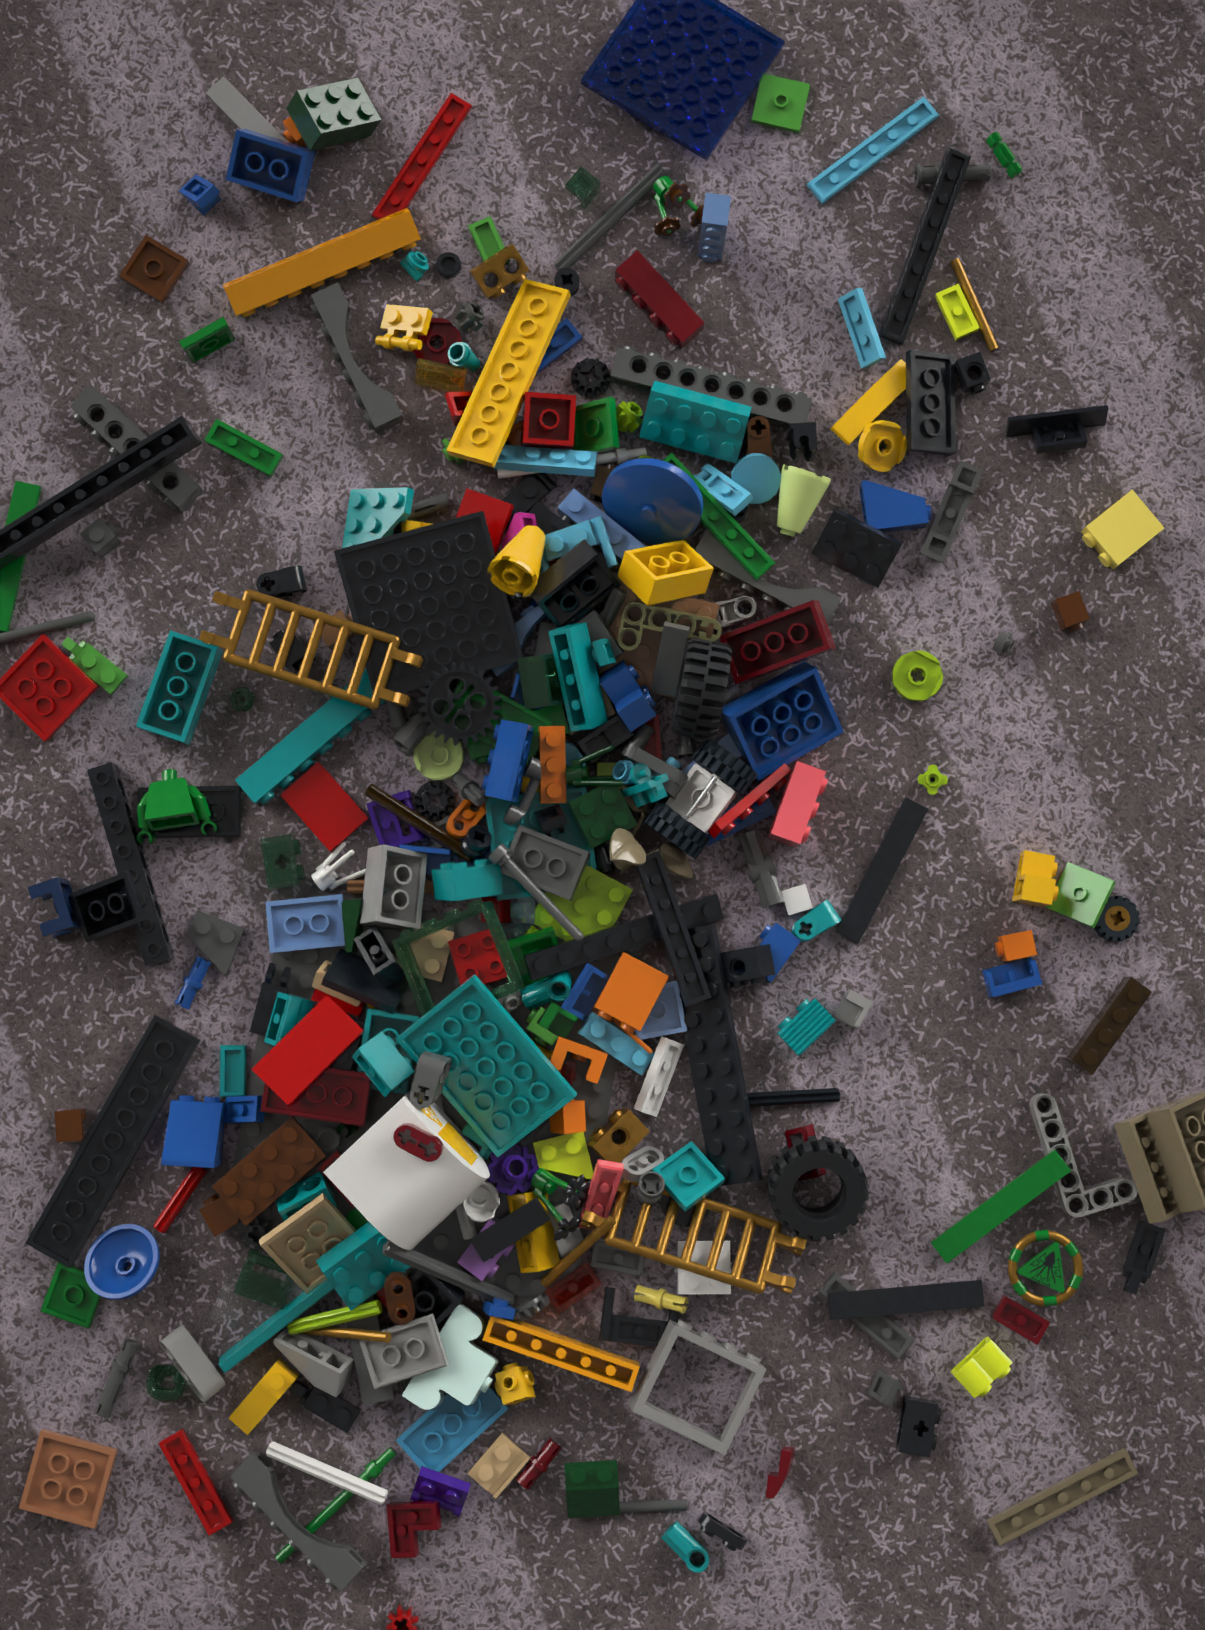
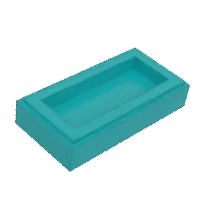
M220 1045L219 1097L246 1096L247 1045Z

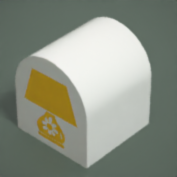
M410 1092L323 1172L382 1235L406 1250L413 1249L490 1176L489 1169L484 1159L478 1154L477 1149L440 1107L433 1102L426 1108H417L410 1101ZM404 1123L413 1124L437 1136L443 1143V1152L433 1162L424 1161L395 1144L393 1138L395 1130ZM408 1129L404 1133L400 1132V1135L403 1136L402 1141L405 1143L408 1140L414 1142L418 1140L410 1136L411 1131ZM420 1142V1145L427 1149V1155H431L433 1152L437 1153V1150L434 1149L435 1143L431 1142L429 1145H425Z

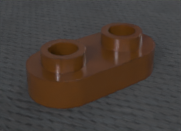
M392 1272L384 1281L390 1319L394 1323L404 1325L411 1322L415 1316L411 1282L408 1275L404 1272ZM395 1285H401L402 1289L396 1291L393 1289V1287ZM404 1309L407 1312L404 1315H399L398 1311Z

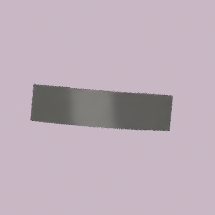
M961 460L959 461L920 552L921 555L944 563L956 531L983 473L982 469Z

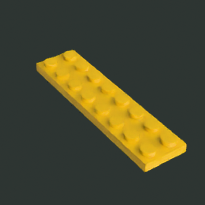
M528 279L523 280L448 445L447 452L449 455L495 467L524 402L525 392L529 391L571 297L569 290Z

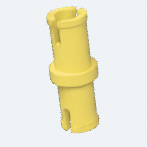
M637 1285L635 1292L641 1294L634 1295V1301L655 1305V1308L659 1310L666 1308L683 1314L687 1310L688 1306L684 1304H688V1297L667 1293V1290L662 1288L656 1290L642 1285Z

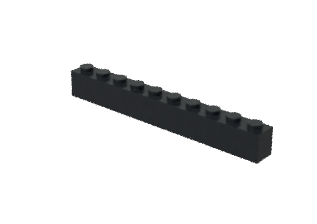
M180 416L0 529V570L202 444L191 423L183 416Z

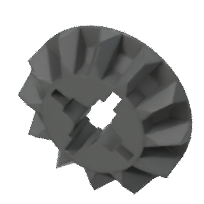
M535 1295L516 1306L513 1320H524L544 1309L550 1302L548 1295Z

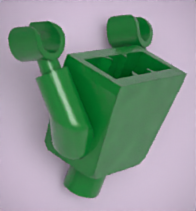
M174 769L164 770L162 772V781L152 782L149 785L148 792L144 794L137 806L138 827L141 828V832L137 835V841L140 844H144V834L149 836V843L153 844L156 837L152 831L199 824V820L203 822L201 832L207 836L204 829L206 824L213 825L214 832L216 833L217 831L216 823L210 821L211 813L206 798L194 785H189L186 778H178L177 771Z

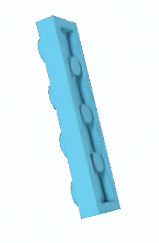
M504 445L494 469L594 477L597 452Z

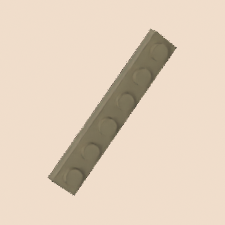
M1123 1448L986 1519L998 1545L1001 1546L1137 1475L1138 1472L1127 1450Z

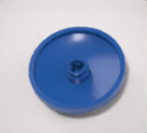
M639 458L618 465L609 474L602 492V503L606 515L637 540L648 544L658 545L686 539L698 527L703 513L702 494L694 480L680 468L662 460Z

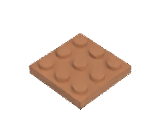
M42 1429L39 1434L19 1509L95 1529L98 1524L118 1449Z

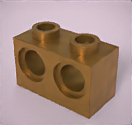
M509 244L469 272L486 298L492 296L495 299L506 291L504 287L511 282L516 285L526 278L525 273L529 271V268L514 244ZM508 259H514L517 263V269L513 273H508L505 270V263ZM492 272L496 276V283L492 287H487L484 284V277L487 273Z

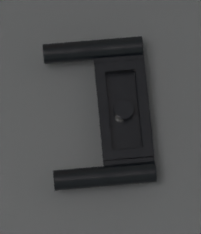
M546 473L530 474L502 499V501L514 505L505 533L515 513H528L537 501L540 502L557 487Z
M605 1287L599 1340L657 1347L669 1320L678 1323L679 1312L670 1309L668 1321L612 1315L616 1288Z

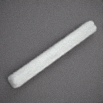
M271 1442L267 1448L266 1455L379 1505H382L387 1498L388 1491L281 1444Z

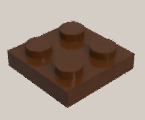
M145 235L119 277L163 304L189 265V261L148 235Z

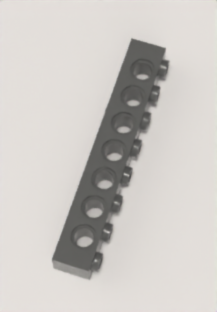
M629 346L624 348L618 347L610 374V382L646 392L651 391L654 381L751 406L749 419L761 416L770 425L789 429L791 423H806L812 398H808V395L798 391L793 393L785 392L782 387L776 385H769V387L759 385V382L754 379L746 378L745 380H740L727 372L714 373L705 366H696L695 368L688 366L686 362L678 359H673L672 361L665 360L656 353H648L646 355L639 353L636 348ZM640 364L646 370L643 373H636L632 370L633 366ZM660 371H666L670 377L661 380L656 374ZM689 377L694 383L691 386H684L680 380ZM707 384H714L718 390L710 393L706 391L705 386ZM737 390L742 394V397L733 399L730 397L729 392ZM758 396L763 397L766 400V404L762 406L756 405L753 399ZM786 403L789 405L790 410L782 412L778 409L777 405Z

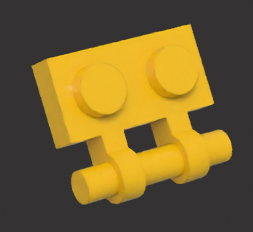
M386 304L380 328L388 332L384 336L378 335L376 337V345L391 350L395 347L409 352L414 349L421 350L422 341L417 338L418 335L427 336L433 312L428 308ZM399 333L406 334L403 338H398Z

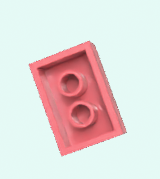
M799 761L792 766L788 782L776 811L777 813L770 827L768 838L795 848L801 843L806 842L811 827L807 826L808 821L815 818L820 804L816 802L817 796H821L824 793L828 779L824 778L826 771Z

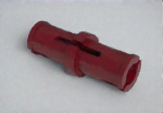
M549 1438L542 1449L536 1455H532L530 1463L516 1478L517 1482L529 1490L543 1472H547L549 1469L548 1465L562 1450V1447Z

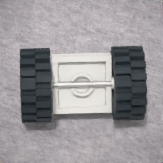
M703 740L691 758L696 763L688 772V779L676 799L669 798L666 805L659 801L644 821L695 860L710 840L705 835L708 834L710 827L721 817L738 793L743 795L758 775L742 760L713 740Z

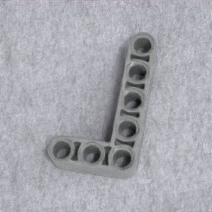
M1037 1093L1032 1096L1029 1107L1044 1155L1046 1156L1054 1149L1061 1148L1064 1152L1062 1159L1071 1169L1069 1174L1072 1181L1068 1186L1064 1187L1061 1184V1179L1054 1183L1063 1212L1077 1218L1133 1201L1138 1193L1136 1185L1132 1180L1123 1177L1083 1188L1055 1099L1051 1095ZM1041 1098H1045L1048 1102V1108L1044 1112H1040L1037 1108V1103ZM1049 1123H1053L1056 1127V1132L1051 1137H1048L1045 1133V1127ZM1122 1183L1128 1185V1193L1125 1196H1120L1118 1193V1188ZM1101 1190L1104 1194V1199L1101 1203L1096 1204L1093 1196L1097 1191ZM1073 1198H1077L1080 1204L1076 1211H1070L1069 1202Z

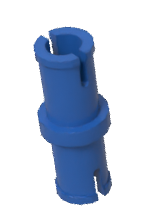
M196 956L188 976H185L183 979L185 983L174 1002L175 1004H181V1007L190 1009L198 989H202L204 985L202 981L212 962Z

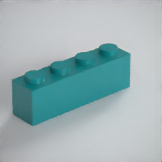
M587 623L565 625L548 631L570 731L593 729L608 722L597 668L592 655V645Z

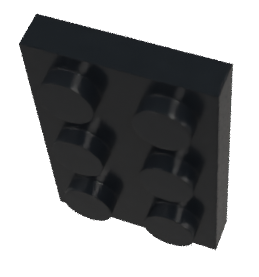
M835 508L812 554L879 588L903 542Z

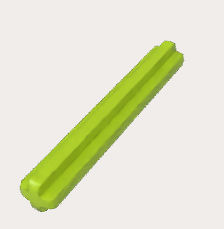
M374 1300L361 1303L351 1311L348 1307L297 1318L287 1325L288 1332L294 1335L376 1316L382 1313L381 1302Z

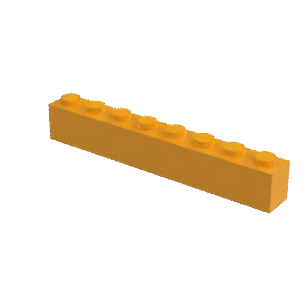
M406 208L223 284V287L235 315L241 314L242 317H246L255 313V308L259 306L271 307L279 303L278 299L287 295L288 298H292L301 294V289L307 286H311V288L319 287L325 284L324 279L331 276L337 279L347 275L348 269L367 267L371 264L370 260L377 257L380 260L389 258L394 255L393 251L401 247L403 250L413 248L417 245L416 241L421 240L410 210Z

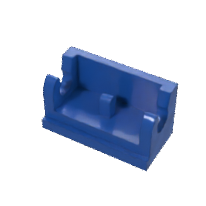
M1031 957L982 970L989 998L1043 984L1036 961L1032 960Z
M586 963L571 987L568 998L562 1002L560 1007L585 1021L610 976Z

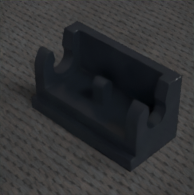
M816 422L790 424L786 441H789L790 456L793 460L796 459V449H804L806 462L814 460L818 450Z

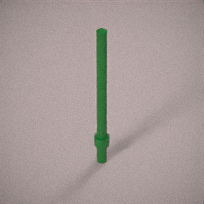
M389 1447L379 1458L370 1461L365 1466L366 1470L358 1478L367 1482L372 1478H377L383 1472V1467L397 1455L396 1451ZM344 1490L305 1528L314 1534L355 1494ZM288 1543L275 1555V1558L282 1564L296 1550Z

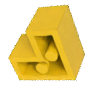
M1027 850L1021 851L1012 902L1045 907L1052 905V901L1057 900L1059 887L1055 886L1056 879H1051L1052 877L1055 878L1058 864L1054 862L1055 856Z

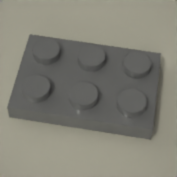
M521 825L518 826L509 848V854L512 856L511 860L539 889L572 901L590 858V852ZM504 866L501 868V874L515 879Z

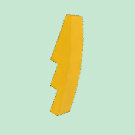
M900 359L831 427V430L848 446L862 434L866 424L874 423L906 390V363Z

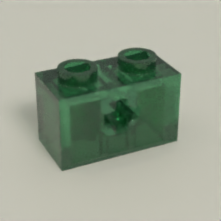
M292 834L261 839L268 890L273 891L302 886L301 880L305 879L303 865H298L297 855L301 854L299 839L295 840ZM283 855L286 859H290V863L285 865L286 869L278 865V861L282 860Z

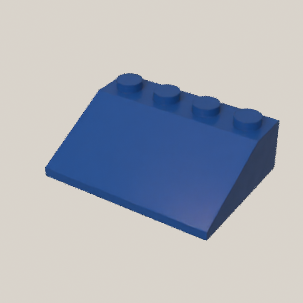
M805 661L723 706L721 714L726 729L745 762L758 774L755 778L757 781L775 772L784 763L786 765L843 733L817 668Z

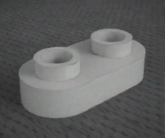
M646 1146L630 1154L622 1161L624 1167L622 1176L630 1182H639L640 1177L644 1173L652 1171L653 1168L664 1161L663 1153L655 1147Z

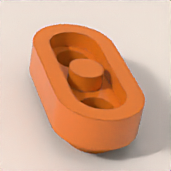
M464 799L448 818L446 823L447 832L457 839L466 837L469 829L476 826L485 816V803L478 807V811L474 812L470 809V806L475 804L470 800ZM461 824L463 829L457 830L454 825Z

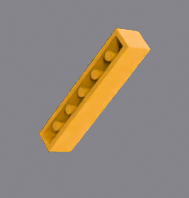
M490 1316L482 1339L483 1341L632 1392L640 1368V1364L636 1360L524 1321Z

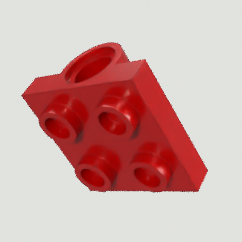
M498 927L448 941L460 985L474 974L484 985L512 977Z

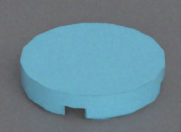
M751 453L735 463L731 472V479L752 494L753 501L750 504H761L769 501L777 494L780 487L781 473L778 465L771 457L762 453Z

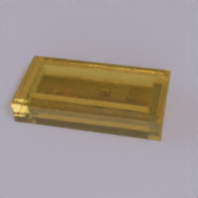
M418 358L415 384L452 392H464L467 376L466 368Z

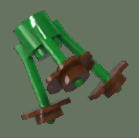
M662 176L655 181L653 189L656 194L653 199L658 205L662 218L661 222L654 225V233L656 235L668 236L681 227L679 218L675 217L672 219V217H667L663 201H665V206L668 209H673L674 207L679 209L685 202L695 212L691 217L690 225L696 227L702 223L704 204L698 208L690 200L691 194L686 184L679 185L678 183H673L669 176Z

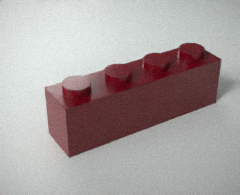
M638 250L615 269V283L623 292L628 290L633 296L631 299L635 306L640 310L644 308L650 314L648 316L650 322L656 328L661 326L664 329L666 339L673 346L677 344L682 349L704 330L705 322Z

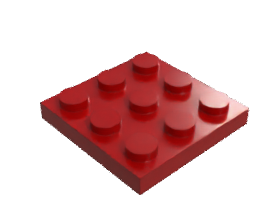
M42 634L0 678V699L44 742H48L99 686L47 635Z

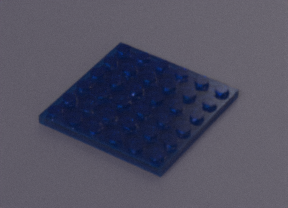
M635 0L582 77L581 84L707 161L784 47L785 41L718 0Z

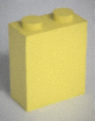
M1131 490L1088 524L1081 532L1083 533L1082 539L1085 544L1090 548L1094 547L1100 554L1098 556L1100 562L1105 567L1110 566L1113 570L1160 533L1164 527L1137 494Z

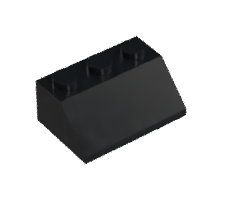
M584 539L539 575L537 586L530 595L553 624L559 628L576 623L608 597L613 588H619L621 584Z

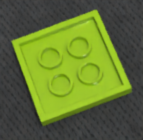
M586 865L572 901L544 891V894L568 917L583 935H587L614 926L633 889ZM538 902L529 922L542 929L553 926L556 936L564 941L573 939Z

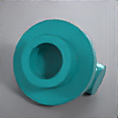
M410 251L400 262V265L416 282L424 276V273L429 268L426 256L418 251Z

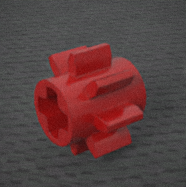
M398 1605L396 1614L393 1612L388 1614V1618L393 1622L387 1624L386 1630H417L418 1628L413 1623L418 1622L419 1616H412L411 1606L408 1610H402L401 1605ZM402 1619H406V1625H404L402 1628L399 1627V1622H401Z

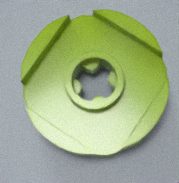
M918 650L904 654L893 666L891 674L892 685L897 693L906 700L914 702L925 701L936 694L942 685L943 672L941 671L940 663L935 656L926 651ZM911 671H922L923 681L918 680L914 682L913 677L910 675Z

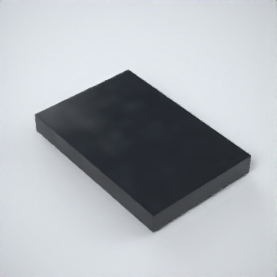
M340 949L323 977L321 985L394 1014L410 984L411 977L406 976L388 989H385L373 975L364 958Z

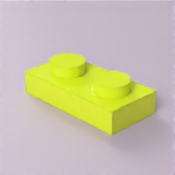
M959 284L935 294V299L955 341L979 330L978 323Z

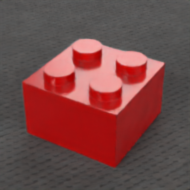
M525 392L521 446L571 450L574 445L576 395Z

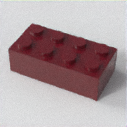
M817 600L803 603L719 637L721 643L727 644L732 648L730 670L735 684L747 683L836 649L822 607Z

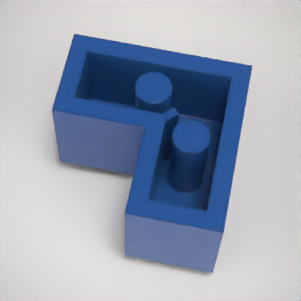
M622 660L598 676L601 686L614 703L617 713L630 732L657 716L654 710V706L657 704L653 699V695L646 685L641 686L637 679L640 676L632 664L627 666L625 661Z

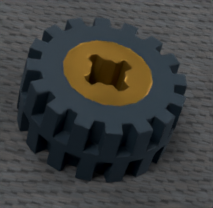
M1110 896L1094 931L1098 933L1099 937L1112 942H1119L1132 937L1133 933L1138 930L1137 925L1140 924V919H1138L1140 913L1136 910L1137 906L1131 903L1130 899L1123 898V896Z

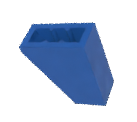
M867 480L861 481L859 491L864 523L883 533L925 528L929 523L928 520H931L930 505H926L925 498Z

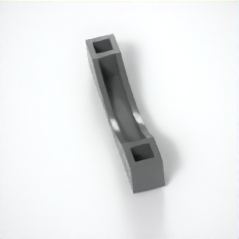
M337 282L312 294L311 297L314 303L310 307L315 318L321 317L324 326L320 328L326 340L332 339L335 347L331 349L337 363L342 361L346 368L342 373L347 384L353 383L356 392L352 394L358 406L363 405L367 412L363 417L369 429L374 427L378 434L403 422V415L392 393L380 388L369 380L358 368L351 356L347 337L351 310L339 283Z
M707 529L695 549L714 568L713 570L718 572L716 575L718 578L728 583L731 580L740 584L739 588L748 594L756 592L762 596V601L771 606L778 604L785 608L783 611L811 600H817L820 602L828 624L841 598L820 587L789 589L776 586L761 578L755 581Z
M258 1451L251 1453L230 1476L234 1481L233 1486L240 1493H246L252 1499V1506L258 1512H264L270 1518L269 1522L278 1532L283 1531L289 1538L288 1543L296 1551L301 1550L307 1556V1563L313 1569H319L326 1576L325 1581L331 1588L335 1590L338 1588L342 1591L368 1564L349 1544L335 1543L322 1539L309 1532L297 1522L281 1496L277 1483L276 1468Z

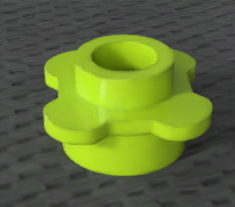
M929 765L927 771L917 777V782L927 789L928 794L935 795L939 787L947 784L948 778L938 771L936 765ZM931 777H933V778L935 779L934 782H931V781H930V778H931Z

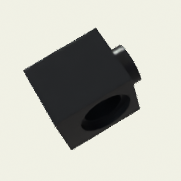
M981 352L960 358L955 362V372L964 394L971 391L972 395L986 389L985 386L988 385L991 377ZM967 372H976L979 379H970L967 375Z

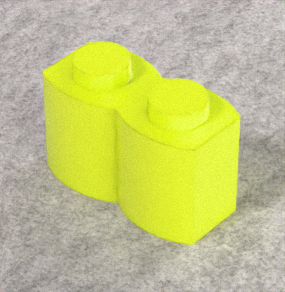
M987 1336L950 1372L974 1398L977 1396L983 1397L991 1390L992 1386L990 1384L996 1378L1002 1379L1010 1372L1011 1368L1009 1366L1013 1362Z

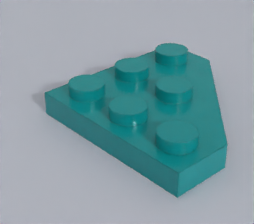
M409 487L351 489L342 548L393 535V529L400 521L405 522L411 515L414 490Z

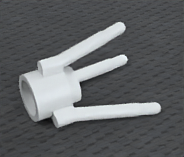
M342 842L316 868L317 871L311 874L312 879L322 891L328 887L333 891L349 880L365 875L366 869H363L335 881L338 877L335 869L354 854V851L350 850L334 864L329 865L345 847V842Z

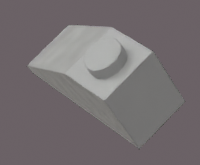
M287 1327L274 1339L273 1344L313 1386L337 1397L350 1383L353 1358L303 1333L291 1335Z

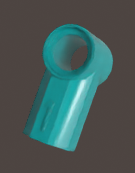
M564 970L521 988L520 993L525 1007L531 1010L551 1001H564L567 999L572 986V975ZM555 983H561L565 987H557Z
M676 1520L661 1538L686 1563L691 1571L697 1573L704 1571L709 1564L707 1548L700 1544ZM694 1552H701L705 1559L697 1564L691 1561L690 1556Z

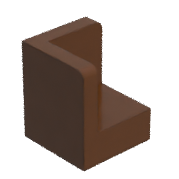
M86 1108L54 1111L57 1143L83 1140L82 1119L86 1118Z

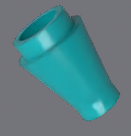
M456 342L450 346L448 357L452 365L468 369L472 372L479 369L480 359L476 357L467 343Z

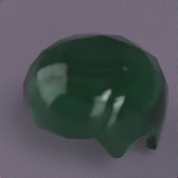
M158 1364L151 1367L146 1380V1389L151 1398L162 1403H171L183 1396L186 1388L185 1379L175 1366ZM173 1375L175 1387H164L162 1385L163 1379L166 1376Z

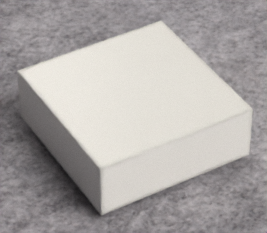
M806 884L781 891L788 916L813 908Z

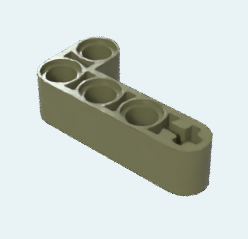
M633 601L623 611L618 633V644L622 649L631 651L639 646L644 628L662 632L664 625L658 626L653 622V615L657 612H663L667 616V622L678 624V621L683 617L689 618L692 621V628L689 630L688 638L691 639L697 638L714 642L721 635V625L718 620L711 617L656 605L647 606L643 602ZM637 606L641 609L642 617L639 620L629 618L628 610L630 607ZM696 620H701L700 626L708 627L709 623L714 624V629L718 630L717 633H712L711 637L706 636V631L699 629V635L693 634L696 629ZM625 632H633L637 637L636 643L633 645L625 644L622 639Z

